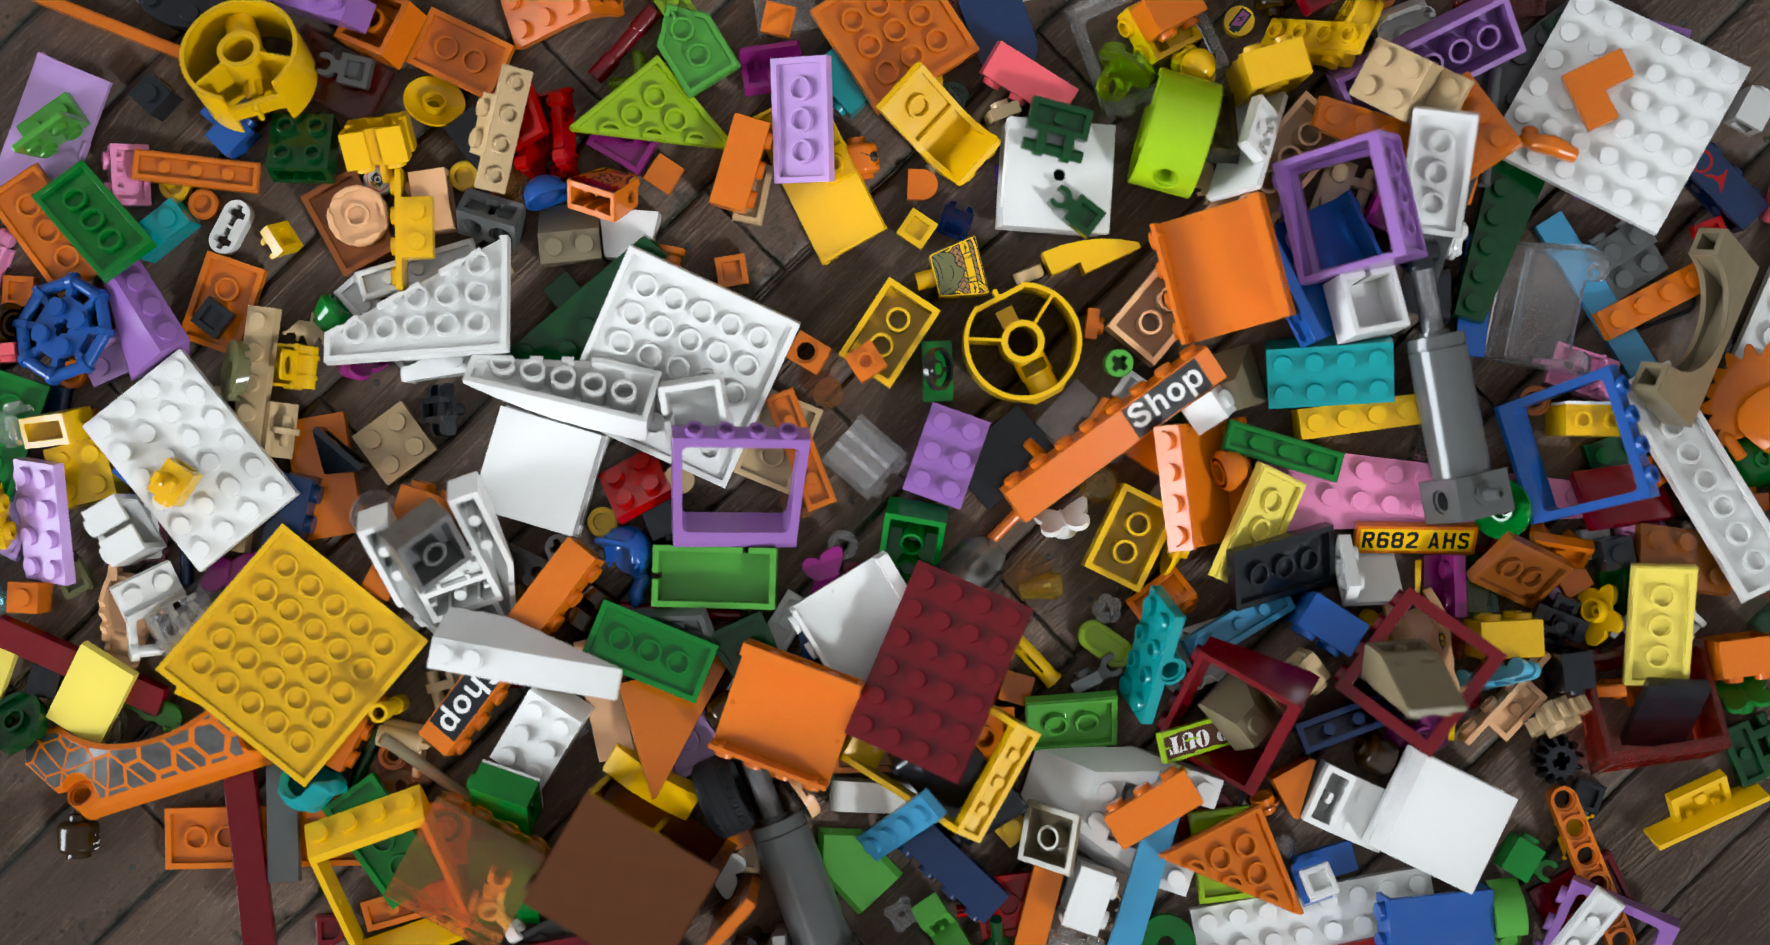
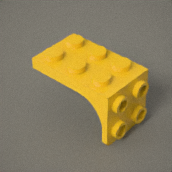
M918 61L876 105L880 113L936 172L958 186H962L975 176L979 167L986 160L994 156L1001 144V140L977 123L956 102L931 72Z

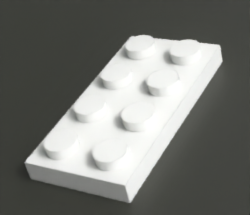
M1417 105L1413 109L1406 163L1423 234L1461 238L1480 117L1478 112Z

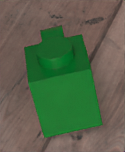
M1510 831L1492 860L1494 864L1525 883H1528L1533 874L1539 880L1549 883L1550 879L1543 875L1542 869L1547 865L1555 869L1558 868L1557 863L1544 857L1546 852L1537 847L1539 840L1524 831L1520 836Z

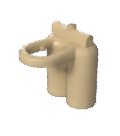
M389 718L384 721L383 725L381 724L378 727L376 733V746L383 747L378 743V739L386 732L425 760L427 749L431 747V744L418 734L425 724ZM413 767L412 777L419 778L422 772Z

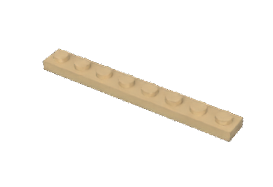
M248 305L244 341L250 347L249 352L245 351V358H250L251 362L250 377L244 394H238L241 396V400L235 403L234 412L261 444L266 402L271 400L282 309ZM253 532L230 551L251 553Z

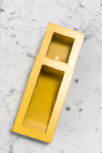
M1091 239L1060 245L1042 252L1040 257L1049 277H1053L1074 266H1078L1082 276L1138 251L1141 246L1139 242L1123 239Z
M616 743L603 765V771L628 790L654 806L685 821L698 802L693 781L673 773L672 770L657 798L652 800L637 751L619 743Z

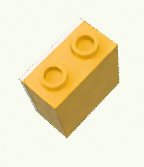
M1552 402L1551 407L1545 413V436L1621 437L1610 402Z

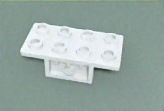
M1285 92L1267 97L1259 94L1251 97L1250 102L1234 108L1207 194V199L1210 202L1253 192L1262 187L1288 99V95Z

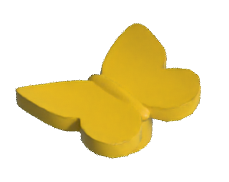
M1604 585L1600 590L1587 588L1578 594V599L1581 600V616L1584 620L1590 622L1585 633L1586 642L1590 646H1598L1608 638L1609 632L1620 633L1623 631V618L1613 607L1618 598V590L1614 585Z

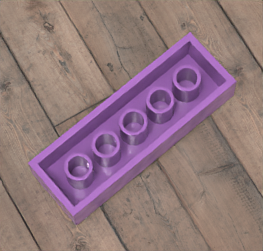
M1470 0L1390 40V42L1459 75L1469 71L1473 77L1526 52L1509 0ZM1370 51L1356 57L1352 68L1338 67L1336 70H1330L1325 73L1336 100L1392 116L1348 94Z

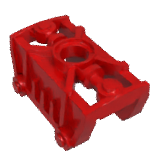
M571 87L537 94L540 105L541 99H546L547 106L551 107V114L548 115V121L546 120L550 133L517 151L518 155L514 157L515 168L518 171L521 170V173L529 179H533L539 174H546L545 164L549 158H552L555 163L550 169V174L562 180L580 175L577 172L579 154L576 153L575 132H571L569 129L570 125L574 123V113H576V108L573 107L572 96L574 89Z

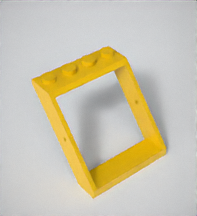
M994 704L990 714L1008 724V727L956 819L946 813L938 821L953 832L977 843L982 841L1041 736L1038 731ZM849 736L840 752L839 758L905 801L917 795L876 769L885 751Z
M421 785L404 789L304 825L308 860L349 945H450L480 934L477 911H469L471 894ZM422 827L458 907L366 939L329 859Z

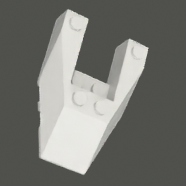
M477 471L447 481V502L468 542L467 547L473 558L423 594H420L402 577L378 535L397 521L389 503L385 502L358 512L357 535L395 604L399 608L404 607L414 616V621L422 628L426 627L433 634L449 607L507 616L516 605L513 558L489 494Z
M1132 745L1126 747L1094 746L1040 749L1039 751H1034L1021 795L1026 803L1027 799H1032L1083 815L1077 848L1094 861L1128 875L1138 842L1122 850L1103 819V812L1107 811L1105 807L1107 804L1119 797L1124 801L1134 795L1132 792L1134 788L1146 781L1151 785L1157 781L1160 770L1164 771L1175 765L1177 769L1184 766L1203 797L1204 803L1201 806L1215 810L1224 780L1204 768L1182 761L1163 764L1160 754ZM1167 861L1159 889L1186 897L1194 872Z

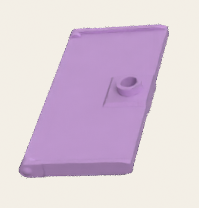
M38 52L0 155V186L34 163H39L51 181H53L80 160L85 162L94 132L113 83L48 56L45 52ZM63 92L71 93L91 123L83 129L84 133L79 138L66 141L58 147L59 151L49 158L44 159L16 153L11 148V145L22 138L16 126Z

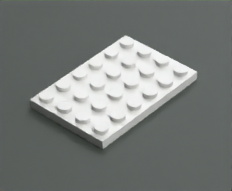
M179 348L82 426L199 572L209 568L300 495L299 491L184 349ZM167 457L179 458L204 475L184 506L166 508L153 499L154 494L146 489L150 484L149 479L156 470L161 468Z

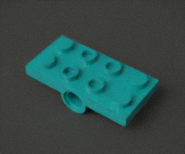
M1151 585L1148 596L1144 599L1143 613L1140 623L1135 628L1133 646L1127 654L1126 669L1119 681L1120 693L1141 724H1153L1164 686L1179 682L1184 677L1187 669L1185 662L1176 651L1186 617L1163 586Z

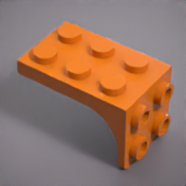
M500 0L516 50H525L573 25L601 17L619 18L625 14L623 0Z

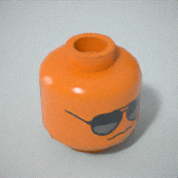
M865 136L847 139V150L863 181L874 179V174L880 170L876 144L874 142H865Z

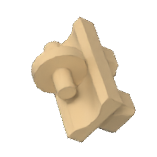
M273 401L266 402L261 446L270 457L292 459L295 436H300V430L296 429L299 405Z

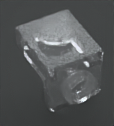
M22 400L2 405L4 411H0V444L4 443L6 449L24 445L16 415L34 411L33 405L23 406Z

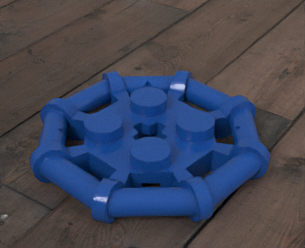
M68 272L65 277L42 285L36 284L32 287L33 293L19 317L13 319L12 326L15 327L19 351L17 362L21 367H27L44 378L49 385H58L63 380L83 373L91 374L95 370L94 365L109 339L114 338L115 330H112L108 306L110 295L105 289H99L82 279L77 272ZM66 290L65 297L58 298L51 295ZM80 293L89 297L85 304L78 300ZM42 303L44 305L43 310L37 320L32 322L31 320ZM95 312L97 314L98 326L92 324L91 316L95 318ZM64 324L69 329L66 334L61 333ZM29 330L31 331V338L36 341V346L32 349ZM45 355L52 358L49 367L39 361ZM67 358H76V363L65 366V362L70 361Z

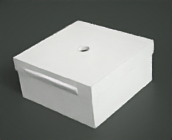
M1009 116L1006 123L1001 126L995 229L1081 236L1061 221L1066 212L1054 210L1047 203L1051 198L1059 203L1064 201V196L1057 191L1060 185H1064L1070 189L1073 199L1076 200L1079 195L1083 194L1106 212L1089 237L1109 234L1116 125L1091 123L1088 141L1085 143L1074 142L1073 149L1084 152L1081 164L1071 161L1067 164L1059 162L1056 157L1044 154L1039 157L1032 155L1029 150L1021 149L1020 145L1023 136L1035 139L1037 131L1025 128L1027 117ZM1048 134L1046 142L1062 146L1064 138Z
M501 405L480 473V478L489 494L495 513L571 537H580L610 436L510 405Z
M1407 744L1361 841L1472 895L1518 799L1433 756L1429 758L1417 748Z

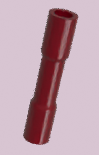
M648 3L631 22L629 28L597 60L588 73L602 84L619 65L620 60L641 37L645 36L662 15Z

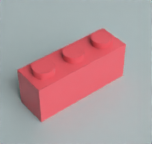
M1003 41L995 43L978 72L984 76L982 81L984 84L996 91L1000 87L1010 92L1008 98L1012 101L1018 100L1022 107L1026 103L1030 105L1034 95L1071 104L1079 91L1078 88Z

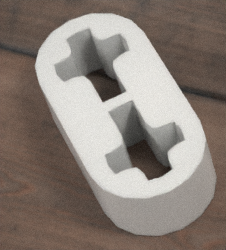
M231 200L224 206L209 236V245L213 251L226 256L238 251L255 217L252 206L241 200ZM242 208L241 212L245 214L244 219L238 218L235 221L236 216L232 214L233 210H240ZM228 235L227 239L231 241L229 247H222V243L218 241L219 237H226Z

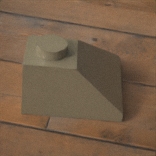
M1250 343L1212 354L1227 376L1218 384L1232 395L1235 402L1234 406L1236 407L1235 411L1267 402Z
M1228 672L1198 703L1201 710L1235 751L1256 748L1274 728L1275 709L1259 689Z
M1027 799L1029 808L1025 810L1017 860L1069 877L1073 876L1083 815Z

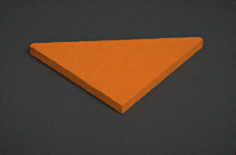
M718 655L715 656L696 704L638 680H631L620 684V697L652 800L657 798L726 669Z
M1254 804L1157 853L1159 858L1291 913L1297 915L1304 914L1260 804Z

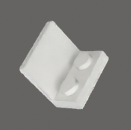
M1351 534L1338 535L1334 547L1335 572L1342 605L1389 604L1399 589L1403 590L1394 553H1359L1357 546H1353Z

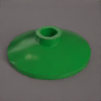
M1512 480L1509 481L1515 510L1474 520L1479 529L1491 538L1500 539L1507 531L1520 535L1527 528L1531 520L1532 506L1529 496L1519 484Z

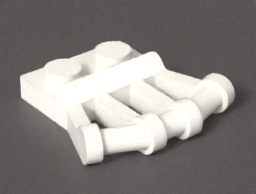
M165 560L109 587L126 621L130 662L139 661L141 657L167 656L205 612L187 597L186 591L182 587L169 560ZM177 601L183 603L197 616L185 629L172 605ZM163 608L176 633L167 639L163 638L152 616V613ZM144 619L156 644L138 645V620Z

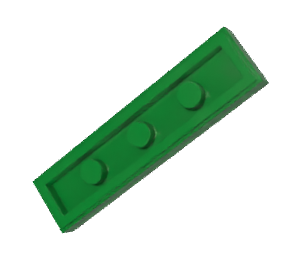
M1228 419L1219 448L1224 451L1238 452L1241 456L1332 483H1337L1345 455L1343 452L1232 419Z

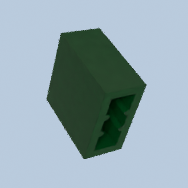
M289 111L272 114L265 168L273 182L335 184L340 146L338 134L341 132V128L334 114L316 112L315 114H299L296 118H292Z

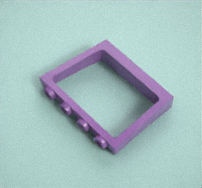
M690 421L685 426H671V528L673 547H796L811 442L809 428L797 427L793 423H783L780 427H766L760 422H753L748 427H738L730 422H720L717 426H703L702 423L697 421ZM687 447L796 449L786 510L781 513L682 511L683 450Z
M1573 875L1568 887L1562 885L1555 899V902L1560 905L1556 913H1548L1542 927L1547 930L1543 940L1537 938L1534 945H1550L1558 935L1576 896L1579 894L1589 896L1597 884ZM1603 888L1624 902L1626 907L1622 912L1658 928L1650 945L1673 944L1680 930V919Z

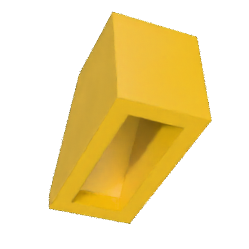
M91 406L18 419L25 449L70 444L91 438L82 426L93 418Z

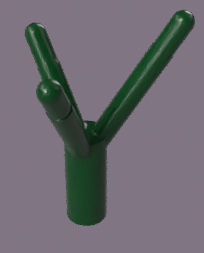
M1000 915L991 916V937L982 945H1001L1003 943L1005 945H1013V942L1003 935L1002 917Z

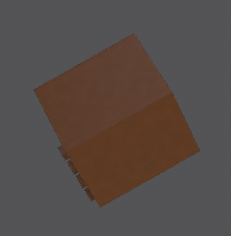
M607 774L585 793L544 866L540 867L536 874L533 873L523 890L527 892V895L522 903L592 945H679L737 845L726 838L717 836L713 830L690 816L685 821L654 806Z

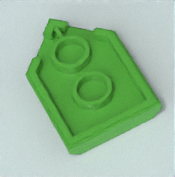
M666 3L657 47L689 98L698 95L741 67L709 13L685 9Z
M818 827V849L832 885L859 915L887 890L903 872L887 855L876 862L871 855L866 853L861 843L856 839L864 831L862 828Z

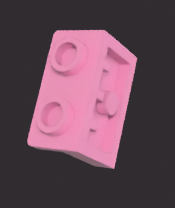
M110 143L107 147V152H102L101 154L102 170L108 171V182H103V184L123 207H151V183L133 181L131 179L134 148L149 150V144Z

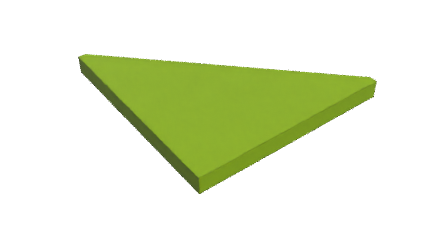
M658 55L569 127L571 132L721 150H724L728 138L726 133L695 97L689 98L674 73Z

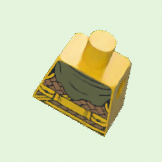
M975 236L929 255L931 269L914 273L918 291L936 287L939 299L983 297L989 294Z

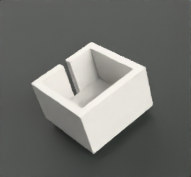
M1395 265L1370 269L1366 272L1363 270L1340 274L1322 285L1338 344L1393 335L1411 325Z
M723 372L662 381L658 386L662 415H667L664 420L668 449H671V426H685L690 421L700 422L703 426H717L720 422L732 423Z
M113 494L81 513L85 519L84 527L90 536L98 537L100 541L98 544L101 547L99 549L100 555L112 567L136 565L167 547L137 494Z
M1076 855L1073 876H1068L1060 898L1061 905H1058L1056 910L1061 925L1096 937L1100 929H1105L1109 918V912L1106 911L1109 900L1116 898L1119 889V882H1116L1117 877L1110 867Z

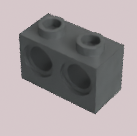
M468 187L456 208L457 231L459 234L489 243L499 240L500 235L508 234L511 238V249L513 250L517 249L527 228L525 204Z

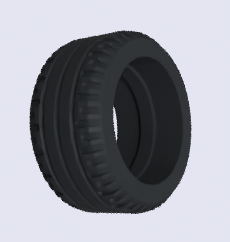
M714 755L696 763L692 770L694 789L702 811L715 834L725 839L752 828L757 818L748 786L733 758L724 759Z

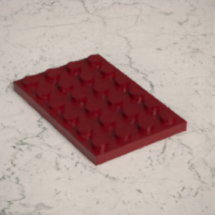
M918 560L844 733L951 782L960 784L1034 609Z

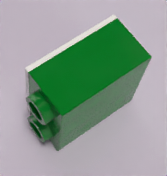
M485 759L482 760L477 772L472 771L468 778L466 787L469 789V802L471 803L474 816L529 835L531 834L544 806L540 778Z

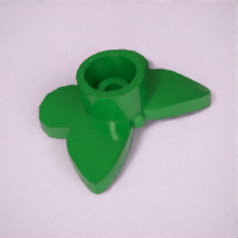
M1754 676L1744 678V682L1734 685L1710 682L1712 688L1710 694L1715 699L1722 701L1723 708L1731 714H1749L1754 710L1755 706L1760 708L1770 706V690L1766 689V679L1757 680L1754 679Z

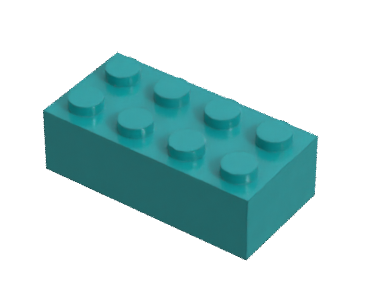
M1391 335L1338 344L1336 336H1329L1302 349L1296 338L1264 340L1266 391L1269 409L1395 402L1394 349Z

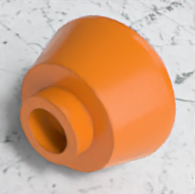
M1217 451L1211 459L1210 469L1217 486L1231 492L1247 479L1250 465L1247 458L1241 456L1238 452Z

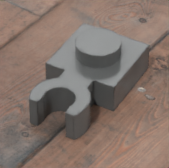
M328 52L320 53V57L330 60L331 64L326 70L317 68L316 72L326 78L337 75L336 82L338 84L369 91L376 63L374 59L343 52L340 61Z

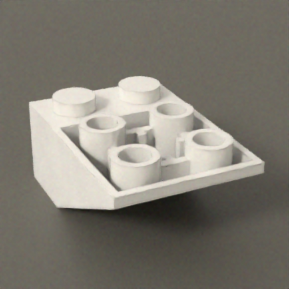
M1321 759L1309 784L1300 818L1327 832L1379 853L1380 850L1364 843L1361 839L1385 789Z

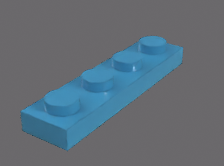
M1288 596L1240 611L1230 609L1183 637L1179 642L1189 660L1197 644L1199 643L1203 646L1210 636L1236 645L1296 609L1291 597Z
M926 788L863 831L856 839L861 843L866 853L871 855L877 862L939 821L947 811Z

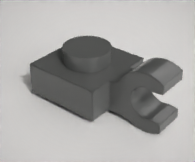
M1109 652L1103 655L1098 667L1090 669L1089 666H1085L1073 673L1074 678L1069 680L1074 692L1081 693L1103 682L1106 678L1118 676L1122 672L1121 667L1110 670L1106 666L1107 662L1115 657L1114 653Z

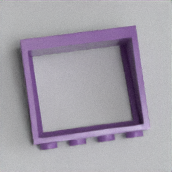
M1375 130L1272 163L1274 170L1272 182L1275 189L1279 192L1281 201L1278 206L1279 213L1282 219L1285 220L1287 228L1285 235L1286 244L1292 250L1294 258L1292 269L1300 285H1315L1330 281L1340 274L1363 270L1366 272L1370 269L1397 265L1428 257L1399 134ZM1371 156L1393 252L1321 269L1300 174Z

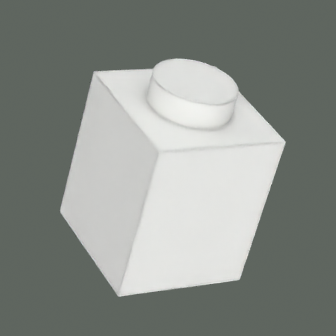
M1751 85L1740 90L1722 123L1748 137L1762 132L1770 117V90L1760 85Z
M1217 384L1181 411L1198 436L1228 418L1236 410L1230 392L1223 389L1220 384Z

